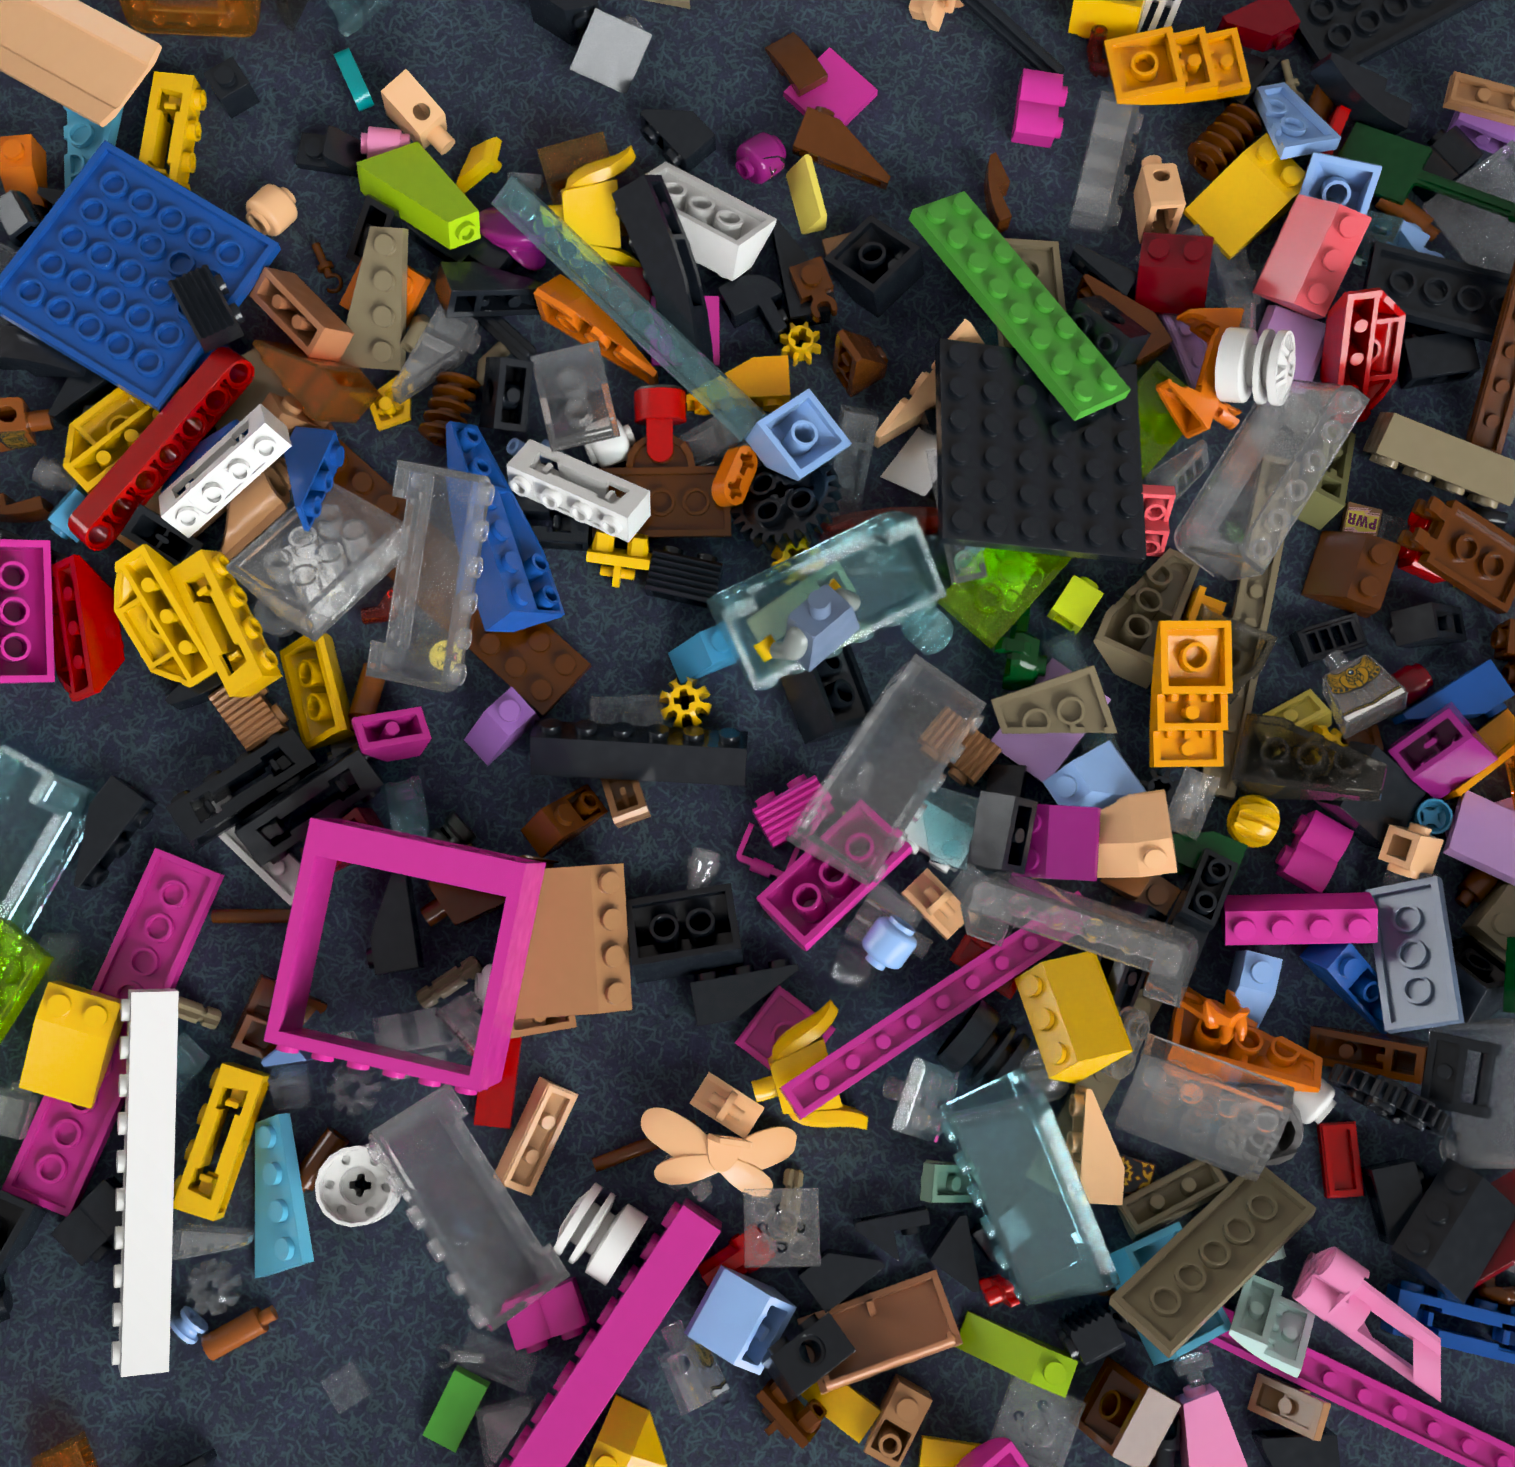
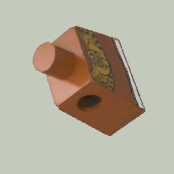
M21 397L0 398V452L36 446L35 432L54 430L53 418L48 414L50 409L31 411Z

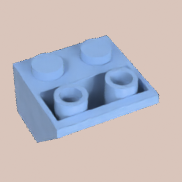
M721 1265L684 1333L729 1363L760 1375L764 1369L763 1363L771 1356L767 1349L779 1341L797 1307L774 1287Z

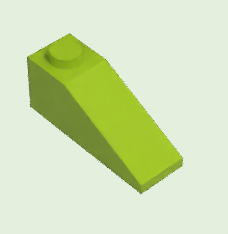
M967 1310L959 1331L963 1344L956 1346V1348L1030 1384L1066 1398L1078 1364L1077 1359L1072 1360L1069 1353H1066L1065 1350Z

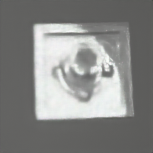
M914 1057L906 1081L889 1076L883 1085V1097L899 1102L891 1129L937 1143L939 1135L943 1133L946 1127V1113L950 1101L957 1093L959 1072L952 1074L945 1067Z
M818 1188L743 1190L744 1268L821 1266ZM777 1204H783L779 1205L778 1209L782 1211L776 1212L775 1208ZM760 1223H764L760 1226V1230L762 1231V1233H760L757 1229V1226ZM803 1225H804V1227H805L804 1232H803V1233H798V1232H797V1227H798L799 1230H802V1229H803ZM778 1243L786 1244L787 1249L784 1253L778 1252L777 1248H779L780 1250H784L785 1245Z
M1012 1375L989 1440L999 1437L1010 1439L1026 1463L1034 1467H1064L1086 1403L1069 1394L1064 1398ZM1040 1400L1047 1401V1405L1045 1403H1041V1407L1044 1410L1039 1409L1037 1406ZM1016 1411L1023 1412V1418L1019 1413L1016 1415L1017 1420L1013 1418V1415Z

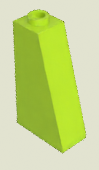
M418 141L356 162L360 191L365 196L371 194L399 211L401 219L451 250L481 239L479 210Z

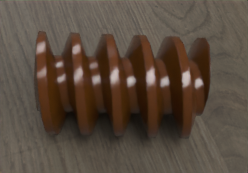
M1236 103L1228 105L1223 113L1218 115L1215 121L1207 127L1205 132L1201 133L1197 140L1188 147L1187 156L1192 167L1204 179L1214 181L1219 176L1218 172H1223L1228 166L1227 163L1233 162L1237 157L1236 154L1244 151L1245 144H1251L1254 140V135L1256 136L1261 133L1262 123L1260 118L1247 106Z
M441 372L437 375L436 381L438 385L433 386L432 389L434 397L430 398L427 403L430 410L424 412L423 419L425 422L421 423L418 428L419 433L426 440L444 449H447L446 424L449 421L468 423V421L460 416V413L471 414L472 408L464 402L465 400L475 401L477 396L470 392L469 388L480 389L481 386L472 377L455 372Z

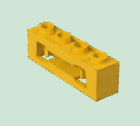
M154 71L139 161L191 191L188 182L190 173H194L196 169L194 146L195 142H199L201 139L202 130L199 116L200 110L204 111L206 108V92L201 88L194 75ZM168 114L174 120L167 163L170 166L169 175L167 170L164 169L171 124L167 121Z
M201 549L169 570V573L229 697H251L283 677L277 666L278 659L275 653L269 649L262 635L263 629L261 624L253 617L247 604V595L238 586L231 572L232 565L228 558L222 552ZM187 582L191 583L199 601L195 600ZM224 654L229 660L231 667L234 671V673L232 674L222 656Z
M233 1062L222 1063L220 1068L217 1067L209 1084V1088L213 1089L208 1103L203 1104L197 1117V1124L200 1125L197 1136L189 1142L185 1151L184 1160L187 1161L184 1173L179 1175L174 1183V1209L211 1221L224 1217L273 1075ZM229 1107L235 1109L243 1107L240 1115H234L215 1173L208 1171L207 1174H202L204 1167L209 1166Z

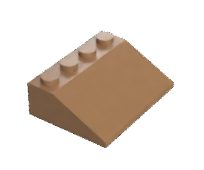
M624 863L545 868L514 1019L588 1015L632 1010Z

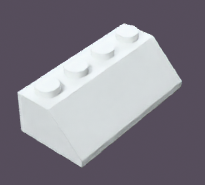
M668 162L662 163L645 174L662 175L697 264H701L716 272L720 277L731 281L737 279L753 266L776 225V218Z

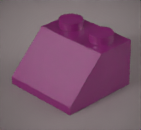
M1038 804L1025 873L1012 872L1011 876L1097 881L1101 808Z

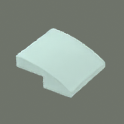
M1253 1275L1242 1286L1228 1334L1264 1362L1298 1378L1302 1370L1315 1314L1301 1304L1282 1297L1283 1286Z

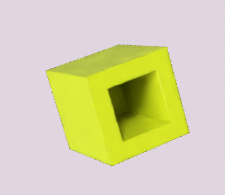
M1073 575L1047 614V617L1076 635L1104 593L1098 590V585L1091 579L1084 576L1079 578Z

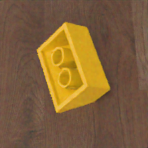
M1087 951L1043 961L1014 979L1049 1079L1076 1084L1133 1051L1095 951Z

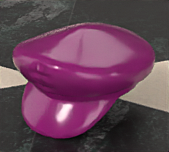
M490 207L479 212L480 234L488 241L508 251L518 263L529 270H539L544 267L546 254L543 244L552 235L553 226L543 227L541 217L509 207Z

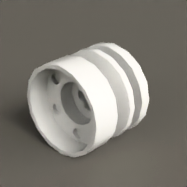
M1226 328L1218 347L1215 365V390L1220 402L1245 403L1251 393H1253L1256 404L1263 405L1268 401L1274 406L1283 405L1288 398L1295 373L1296 356L1293 332L1291 330H1280L1276 334L1273 329H1266L1258 341L1257 332L1254 328Z
M371 1145L346 1147L330 1155L319 1169L315 1182L316 1201L324 1215L336 1224L348 1227L368 1225L389 1215L399 1203L404 1188L403 1173L395 1157L386 1150ZM364 1174L365 1181L371 1182V1189L364 1190L363 1195H361V1189L355 1188V1181L361 1180Z
M595 1182L591 1189L578 1198L563 1221L552 1251L560 1256L568 1243L572 1242L576 1245V1248L568 1262L573 1264L584 1252H587L591 1257L585 1273L606 1286L642 1229L648 1216L630 1204L624 1206L615 1216L610 1210L616 1195L611 1192L603 1205H598L595 1203V1200L603 1187Z

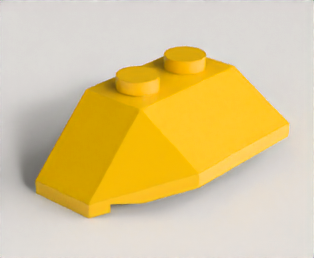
M119 387L69 424L63 468L89 494L160 412Z
M142 544L115 562V572L117 574L114 586V612L150 672L182 683V685L189 688L194 687L215 674L217 670L169 573V570L175 566L149 545ZM187 582L193 593L195 600L199 601L191 585L189 584V582Z
M616 1394L584 1467H667L668 1464L650 1410Z

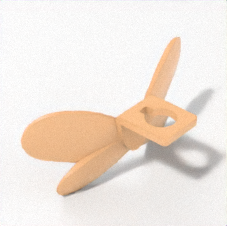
M656 1107L648 1109L641 1117V1128L647 1138L672 1156V1158L658 1164L654 1170L655 1178L659 1182L670 1185L689 1184L719 1172L741 1192L753 1197H765L772 1191L773 1183L762 1170L787 1159L794 1152L796 1146V1133L784 1126L770 1127L757 1131L745 1138L711 1133L707 1135L687 1118L665 1108Z

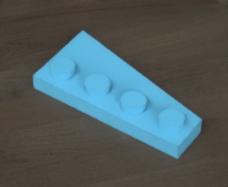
M63 106L67 111L64 139L67 141L68 153L64 155L65 190L104 140L114 146L116 145L124 106L117 116L103 128Z
M290 1113L277 1114L255 1123V1278L273 1275L314 1262Z

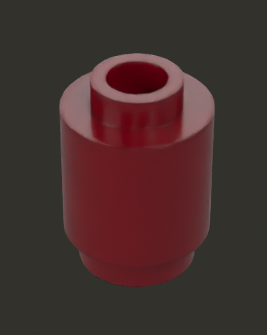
M1418 663L1412 666L1405 665L1377 684L1378 692L1376 693V698L1399 685L1405 692L1382 703L1381 706L1386 710L1391 709L1394 712H1400L1426 695L1428 689L1433 686V680L1429 672Z

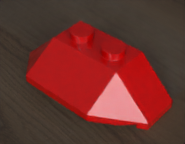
M1380 287L1345 292L1327 312L1320 378L1329 421L1337 425L1366 421L1371 414L1370 411L1383 399L1397 380L1406 314Z
M73 554L51 566V575L53 577V637L57 677L64 689L69 693L71 701L78 702L100 693L124 662L125 656L119 618L114 612V591L80 555Z

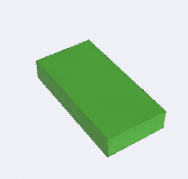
M457 1365L423 1436L456 1453L491 1382Z

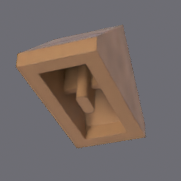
M600 778L612 819L617 828L651 817L639 780Z

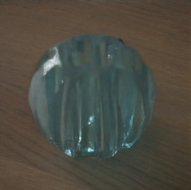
M928 602L916 604L909 609L902 619L901 625L903 636L923 654L927 655L939 653L947 647L952 639L954 630L952 621L932 603Z

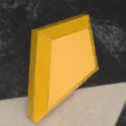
M497 136L471 148L456 182V185L464 194L490 172L496 174L500 171L502 163L498 160L502 140Z
M406 368L367 397L378 431L411 421L412 373L409 368Z

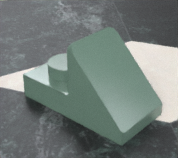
M926 1159V1162H923L920 1201L930 1203H977L981 1165Z

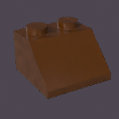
M1322 531L1300 595L1368 618L1381 609L1401 545L1369 533Z
M1107 1356L1071 1423L1112 1457L1131 1467H1149L1181 1404L1158 1387Z

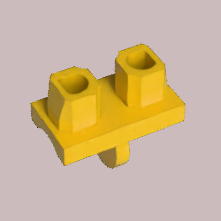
M597 529L593 543L587 550L586 562L613 565L614 567L601 565L600 568L601 576L613 577L612 587L620 588L621 578L635 579L636 570L623 567L649 571L653 553H649L648 535L636 533L628 542L627 549L614 548L615 536H610L604 531Z

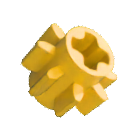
M807 321L803 325L798 326L790 323L789 334L780 335V343L786 345L781 349V356H790L793 359V366H796L798 361H806L808 365H811L812 353H821V345L815 343L820 339V331L812 332L808 328ZM800 340L806 341L802 347L796 346Z

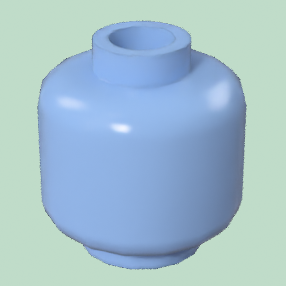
M891 914L890 917L882 916L877 918L862 939V946L868 953L865 959L873 967L881 971L885 967L894 970L901 968L917 946V941L914 937L915 929L908 922L894 914Z

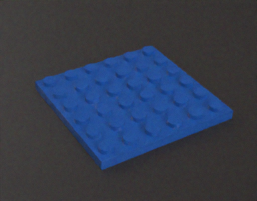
M104 140L1 272L0 316L158 412H161L205 354L168 284L169 280H175L176 277L188 274L189 271L201 268L202 265H208L213 276L220 273L230 292L224 295L228 305L235 302L239 308L255 286L264 267L270 266L281 251V248L276 241Z

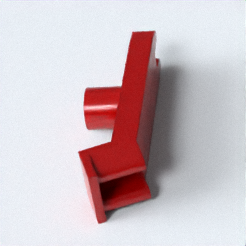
M1000 1273L979 1279V1285L989 1307L1003 1302L1010 1308L1020 1304L1019 1299L1014 1293L1013 1284L1003 1278Z

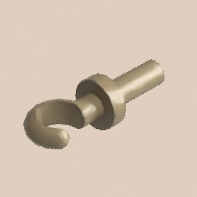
M1289 59L1281 61L1285 83L1305 102L1304 95L1296 89L1300 83L1298 78H1293Z

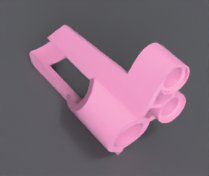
M1330 1247L1317 1254L1311 1252L1306 1258L1292 1293L1293 1299L1323 1321L1331 1324L1428 1395L1441 1402V1338L1366 1282L1364 1278L1369 1279V1270L1339 1248ZM1370 1311L1413 1341V1365L1372 1337L1365 1324Z

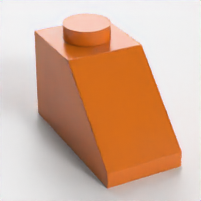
M31 134L1 136L0 177L5 193L9 190L20 191L26 194L33 204L48 209V205L37 194L38 187L47 188L46 151Z

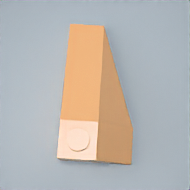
M964 319L948 338L949 340L985 344L967 319ZM935 361L931 366L933 370L930 374L927 371L922 372L915 380L916 383L909 392L912 397L909 400L905 397L902 398L875 432L872 444L876 448L881 447L919 424L925 410L936 408Z
M1165 789L1127 794L1117 799V802L1101 809L1097 878L1146 877L1177 873L1176 853Z

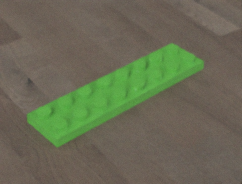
M965 191L912 210L909 217L910 222L1074 421L1126 398L1131 390L1130 387Z

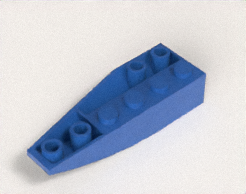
M449 421L446 424L447 466L456 533L464 567L485 631L515 632L561 618L565 613L544 550L478 426Z

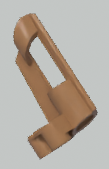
M280 456L196 531L193 536L197 538L226 511L225 532L221 548L218 552H222L229 561L237 556L288 510L287 504L290 502L289 490L291 485L285 458Z

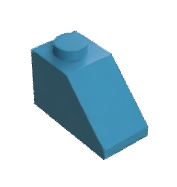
M732 619L697 633L668 653L681 685L686 684L687 677L698 679L746 659V651Z

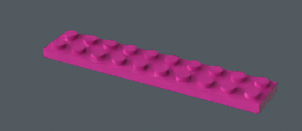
M155 848L91 990L119 999H128V989L175 988L225 875ZM127 1021L123 1023L93 1108L89 1109L44 1095L2 1187L3 1191L65 1217L79 1206L118 1118V1112L121 1111L125 1102V1097H119L118 1083L119 1074H126V1059H120L119 1046L120 1036H127Z

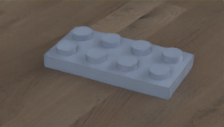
M1432 876L1365 890L1371 893L1378 907V943H1373L1384 1030L1392 1034L1464 1023L1442 879L1438 876Z

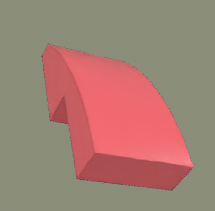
M1143 484V492L1141 494H1143L1146 556L1161 557L1164 554L1170 533L1169 518L1176 497L1175 487Z

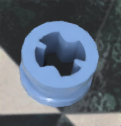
M184 1306L180 1310L181 1316L173 1317L170 1320V1326L183 1341L188 1344H195L198 1341V1334H204L209 1327L207 1322L193 1308Z

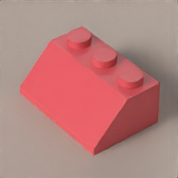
M1298 194L1252 293L1314 320L1326 317L1372 218L1339 203Z

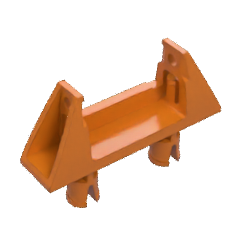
M1243 308L1189 309L1176 318L1177 321L1188 325L1190 331L1208 345L1195 390L1188 386L1181 387L1172 382V379H1167L1157 384L1155 388L1174 422L1187 439L1209 430L1212 420L1224 425L1229 430L1235 428L1240 422L1235 416L1241 414L1242 410L1226 402H1220L1217 398L1215 390V365L1222 335L1226 328L1240 327L1244 313Z

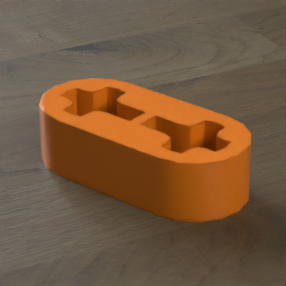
M750 446L732 447L725 453L711 488L713 499L717 505L721 507L736 506L744 501L758 467L757 455Z

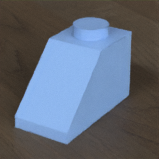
M1250 950L1236 951L1228 989L1235 993L1243 1008L1248 1007L1250 1009L1247 1017L1257 1022L1258 1028L1275 996L1283 959Z

